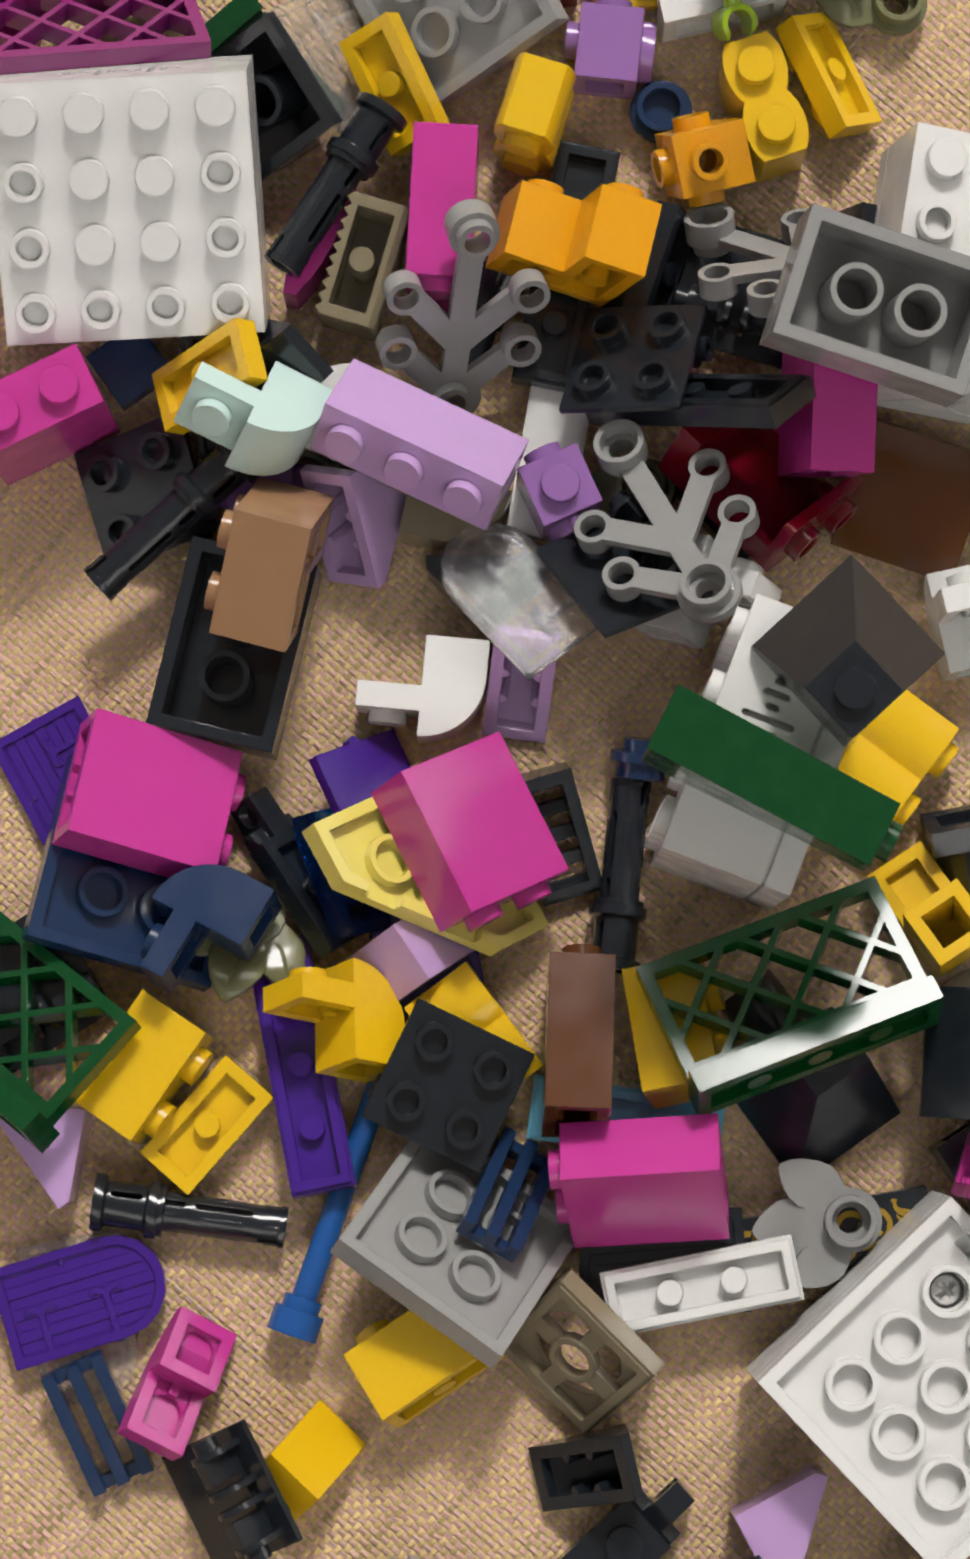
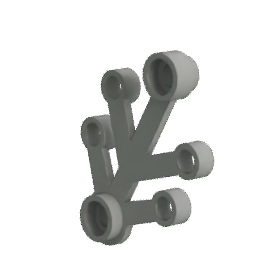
M466 199L456 203L448 210L443 224L450 246L456 252L448 314L424 292L419 277L412 271L399 270L393 272L385 279L382 286L388 308L397 315H410L443 347L441 364L436 365L417 348L411 331L402 325H391L384 328L377 335L375 345L380 360L385 367L393 370L403 369L421 386V390L473 413L481 401L482 386L509 365L526 367L533 364L539 358L542 346L535 329L531 325L515 323L508 326L502 332L498 344L468 364L470 349L517 312L531 314L545 308L550 301L551 292L544 275L540 271L531 268L523 269L511 277L508 286L476 311L484 257L494 250L500 238V227L492 208L486 202L479 199ZM482 231L475 237L467 238L473 232ZM528 287H538V289L530 295H520L522 291ZM401 289H413L405 297H395V294ZM520 341H529V343L521 349H512V347ZM405 343V346L398 351H387L393 344Z
M714 203L693 207L688 210L684 216L685 236L687 244L693 248L695 255L702 258H716L732 252L757 260L735 264L712 263L702 267L697 273L700 297L712 302L725 301L738 293V284L751 283L746 289L749 313L758 318H768L779 283L778 279L781 277L790 246L736 230L734 210L728 205ZM807 208L793 209L781 216L782 240L785 244L791 245L798 220L807 211Z
M617 419L604 424L597 431L593 440V448L599 465L609 475L624 479L651 525L610 518L602 510H588L582 513L574 523V533L580 548L584 552L593 555L602 554L612 546L668 556L672 557L680 572L639 567L636 560L627 556L613 558L606 563L602 570V580L608 595L620 602L633 600L641 593L678 600L683 614L699 623H715L726 619L735 612L743 597L742 583L739 575L733 570V566L743 539L751 537L760 525V518L754 501L746 495L736 494L727 497L720 503L717 515L721 526L708 557L704 558L695 542L713 493L722 490L730 480V471L724 454L719 450L706 448L698 451L690 458L688 463L690 478L676 513L645 464L648 459L649 450L640 426L627 419ZM631 451L625 456L616 457L621 452ZM706 467H719L712 475H700V472ZM745 512L749 514L743 521H729V518L735 513ZM594 527L605 528L598 536H585ZM619 575H633L632 579L627 583H613ZM707 591H720L717 595L713 597L701 598V596Z

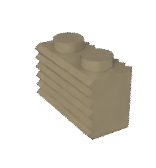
M355 191L348 195L350 205L344 207L346 217L340 220L342 229L337 231L339 241L333 244L335 254L329 256L331 266L326 268L328 278L322 280L324 290L318 293L321 302L316 304L315 308L323 327L376 341L388 306L382 286L385 279L399 269L408 237L409 207Z

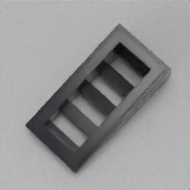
M561 762L521 774L531 794L559 786L561 797L537 803V806L543 818L567 811L569 822L548 828L555 842L575 837L577 846L560 852L567 865L582 861L585 870L581 873L548 882L552 894L541 900L542 905L545 907L599 891L602 877L571 767L566 762Z

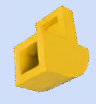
M921 841L867 876V878L876 877L914 953L936 977H942L970 958V895L957 878L951 882L948 880Z
M351 958L327 969L319 967L295 968L289 971V977L263 987V1013L315 1023L316 1073L365 1083L375 1080L378 1073L382 1074L405 1026V1019L400 1001L397 1000L388 980L376 968L360 959Z

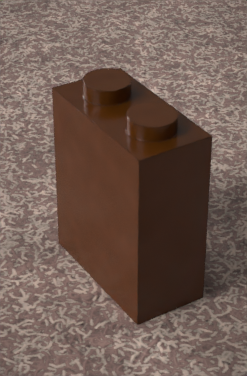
M572 944L563 947L562 952H550L546 986L541 1137L560 1138L559 1123L610 1120L612 1110L616 954H602V949L594 945Z

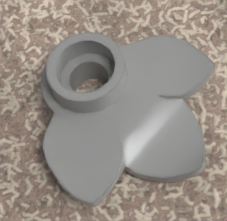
M805 1158L783 1161L778 1165V1174L787 1197L779 1199L763 1211L752 1227V1234L758 1240L791 1234L802 1288L829 1286L845 1275L853 1253L865 1250L878 1238L882 1227L881 1210L875 1199L865 1191L858 1188L845 1187L841 1177L831 1165L819 1160ZM844 1208H855L860 1215L858 1227L851 1232L842 1231L837 1224L839 1212Z

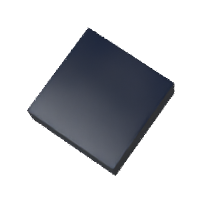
M150 338L110 340L86 356L92 368L123 411H126L155 390L151 374L167 364Z

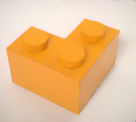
M543 179L522 180L503 196L497 219L500 227V238L494 250L488 255L485 268L509 276H513L523 269H536L544 275L550 290L601 307L645 277L662 204L643 198L644 193L639 188L625 183L612 182L607 185L602 184L583 200H579L563 194V188L551 181Z

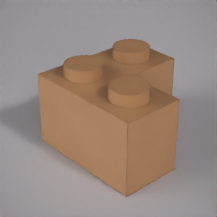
M263 477L258 479L246 495L239 493L233 511L225 510L218 531L216 546L226 550L222 571H213L205 594L204 609L213 611L209 633L286 652L298 632L310 573L322 557L335 496Z

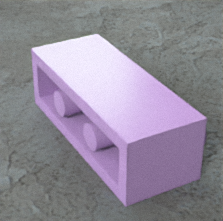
M353 358L324 404L310 449L486 531L513 483L529 440Z

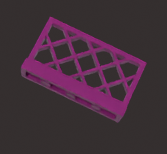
M0 0V28L6 25L20 31L15 36L0 32V75L211 58V39L196 0ZM132 15L148 22L140 27L125 20ZM69 20L84 27L79 31H74L61 25ZM169 29L184 36L167 37L162 34ZM106 34L122 41L103 42L98 39ZM43 39L58 46L41 48L35 44Z

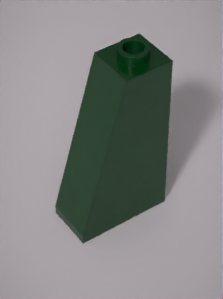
M679 684L641 760L642 763L862 871L871 866L874 857L886 862L903 828L902 824L893 820L900 806L899 802Z

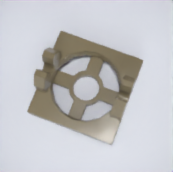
M570 1267L545 1289L504 1353L585 1435L649 1382L665 1364ZM554 1312L575 1313L591 1329L584 1335L576 1332H566L549 1314ZM539 1335L550 1345V1360L545 1355ZM605 1344L621 1360V1375L615 1381L600 1367L601 1358L598 1350ZM561 1345H571L579 1349L587 1358L589 1369L579 1370L571 1366L562 1355ZM587 1382L594 1390L575 1383Z

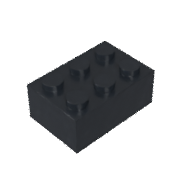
M192 536L146 723L243 753L277 761L322 580L319 567L316 565L310 573L298 632L284 653L209 633L213 611L204 609L205 594L213 571H222L226 550L217 548V541Z

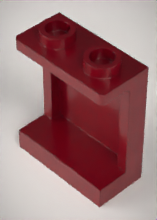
M683 426L658 465V468L678 488L685 492L690 478L688 470L690 458L698 451L706 448H713L722 452L729 467L730 480L722 490L713 493L706 514L720 527L717 515L720 503L727 497L736 494L750 497L756 505L760 525L751 537L743 539L741 548L766 572L788 556L794 562L800 560L818 542L822 535L820 532L823 529H826L831 535L837 532L856 512L858 506L851 500L865 482L858 475L848 477L836 487H833L825 478L778 476L779 434L769 428ZM706 467L700 472V475H712L719 467ZM745 512L735 513L729 518V521H743L749 514Z

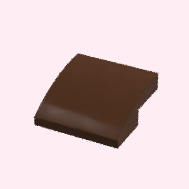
M876 418L874 473L859 475L865 482L851 500L858 508L853 516L832 535L830 544L924 576L929 573L956 568L970 532V449Z

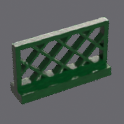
M875 876L636 967V977L687 1083L688 1097L696 1115L716 1112L938 1025L944 999L933 975L926 977ZM868 900L877 918L871 937L836 925L842 909ZM830 914L827 921L819 919L820 917ZM798 926L821 934L811 960L776 948L782 933ZM882 932L885 933L889 943L879 940ZM770 937L768 944L760 942L761 940ZM830 938L865 950L855 976L820 964ZM739 949L761 957L751 983L717 971L724 954ZM873 954L900 963L908 980L886 988L863 978ZM710 960L708 967L699 965ZM770 961L805 973L795 999L760 987ZM680 972L701 980V983L691 1006H687L665 998L657 980ZM816 977L849 989L843 1005L825 1011L803 1003L813 978ZM711 984L745 996L734 1023L700 1010ZM857 993L866 995L863 998L855 1000ZM754 1000L789 1012L781 1030L766 1035L743 1026ZM673 1016L684 1019L681 1029H679ZM797 1016L806 1019L804 1021L794 1024ZM694 1023L728 1036L721 1053L695 1063L686 1044ZM737 1039L746 1042L745 1044L734 1047Z
M0 912V945L16 943L21 947V969L0 972V987L21 984V1012L0 1014V1029L21 1026V1054L0 1057V1119L43 1154L60 1135L54 1128L57 1121L141 1029V1026L133 1017L43 945L21 939L23 929ZM33 957L44 966L33 967ZM59 978L65 982V1006L33 1010V982ZM77 993L80 994L83 998H85L88 1002L78 1004ZM106 1015L117 1024L100 1044L78 1047V1018ZM65 1020L66 1048L34 1053V1024ZM84 1060L83 1063L78 1067V1061ZM66 1063L65 1083L48 1101L44 1100L34 1091V1067ZM21 1069V1080L9 1070Z

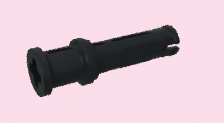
M360 92L355 100L358 109L339 137L332 136L327 143V151L325 152L328 158L288 219L279 236L264 255L269 263L291 277L299 278L314 250L343 209L344 204L348 200V195L356 189L360 181H367L369 178L374 177L379 169L376 161L394 133L402 134L408 124L399 111L373 94Z
M215 443L216 448L188 473L180 471L174 476L175 481L171 483L174 489L157 506L124 533L103 555H100L94 562L88 565L84 572L110 600L114 599L135 576L157 559L188 528L190 529L200 519L205 522L209 518L213 520L219 514L218 506L245 481L254 483L260 476L241 473L225 467L232 450Z
M622 777L610 779V804L602 863V881L600 883L599 897L593 898V903L589 904L588 913L594 917L592 945L600 947L602 954H616L615 973L622 974V969L641 965L635 960L639 922L646 920L647 910L644 909V903L639 901V886L643 865L647 809L652 785L649 781Z
M98 1173L92 1198L89 1229L99 1232L103 1226L139 1230L142 1231L144 1238L154 1239L155 1236L161 1237L162 1231L283 1248L289 1207L259 1205L228 1199L168 1192V1185H163L162 1181L153 1180L149 1186L110 1181L108 1174Z

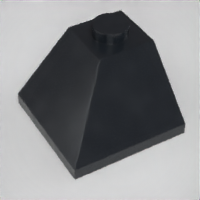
M852 554L751 646L755 653L843 747L851 742L945 655L943 650Z
M831 1006V1007L824 1008L823 1010L829 1011V1010H832V1009H834V1008ZM866 1053L736 1103L778 1163L789 1159L805 1158L830 1164L901 1113Z

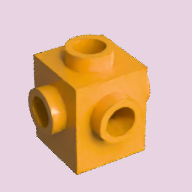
M709 111L695 112L671 119L673 130L654 134L657 150L651 152V166L656 183L660 188L666 189L667 196L688 199L689 207H700L724 201L726 199L724 189L756 182L744 120L742 118L721 117L710 120Z

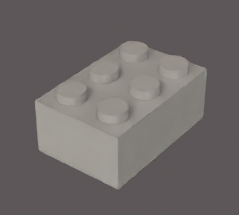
M813 203L798 220L759 345L948 407L965 396L970 381V256Z

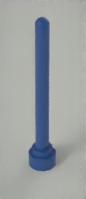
M374 1080L366 1084L348 1135L357 1186L379 1124L362 1117L363 1111L370 1099L368 1093ZM357 1187L327 1194L293 1292H286L282 1303L275 1302L267 1327L316 1344L324 1318L319 1317L322 1304L318 1303L317 1299L333 1257L330 1250L340 1237Z

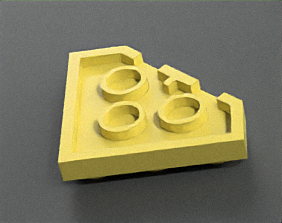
M373 797L315 822L302 831L332 890L490 957L549 926L537 902L517 910L512 900L500 906L504 913L503 916L479 929L469 932L463 922L440 932Z

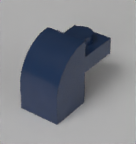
M198 865L174 874L152 896L160 914L168 918L165 925L157 923L147 935L140 952V956L144 958L140 966L151 983L173 994L205 939L250 963L282 909L275 890L236 869L222 865Z

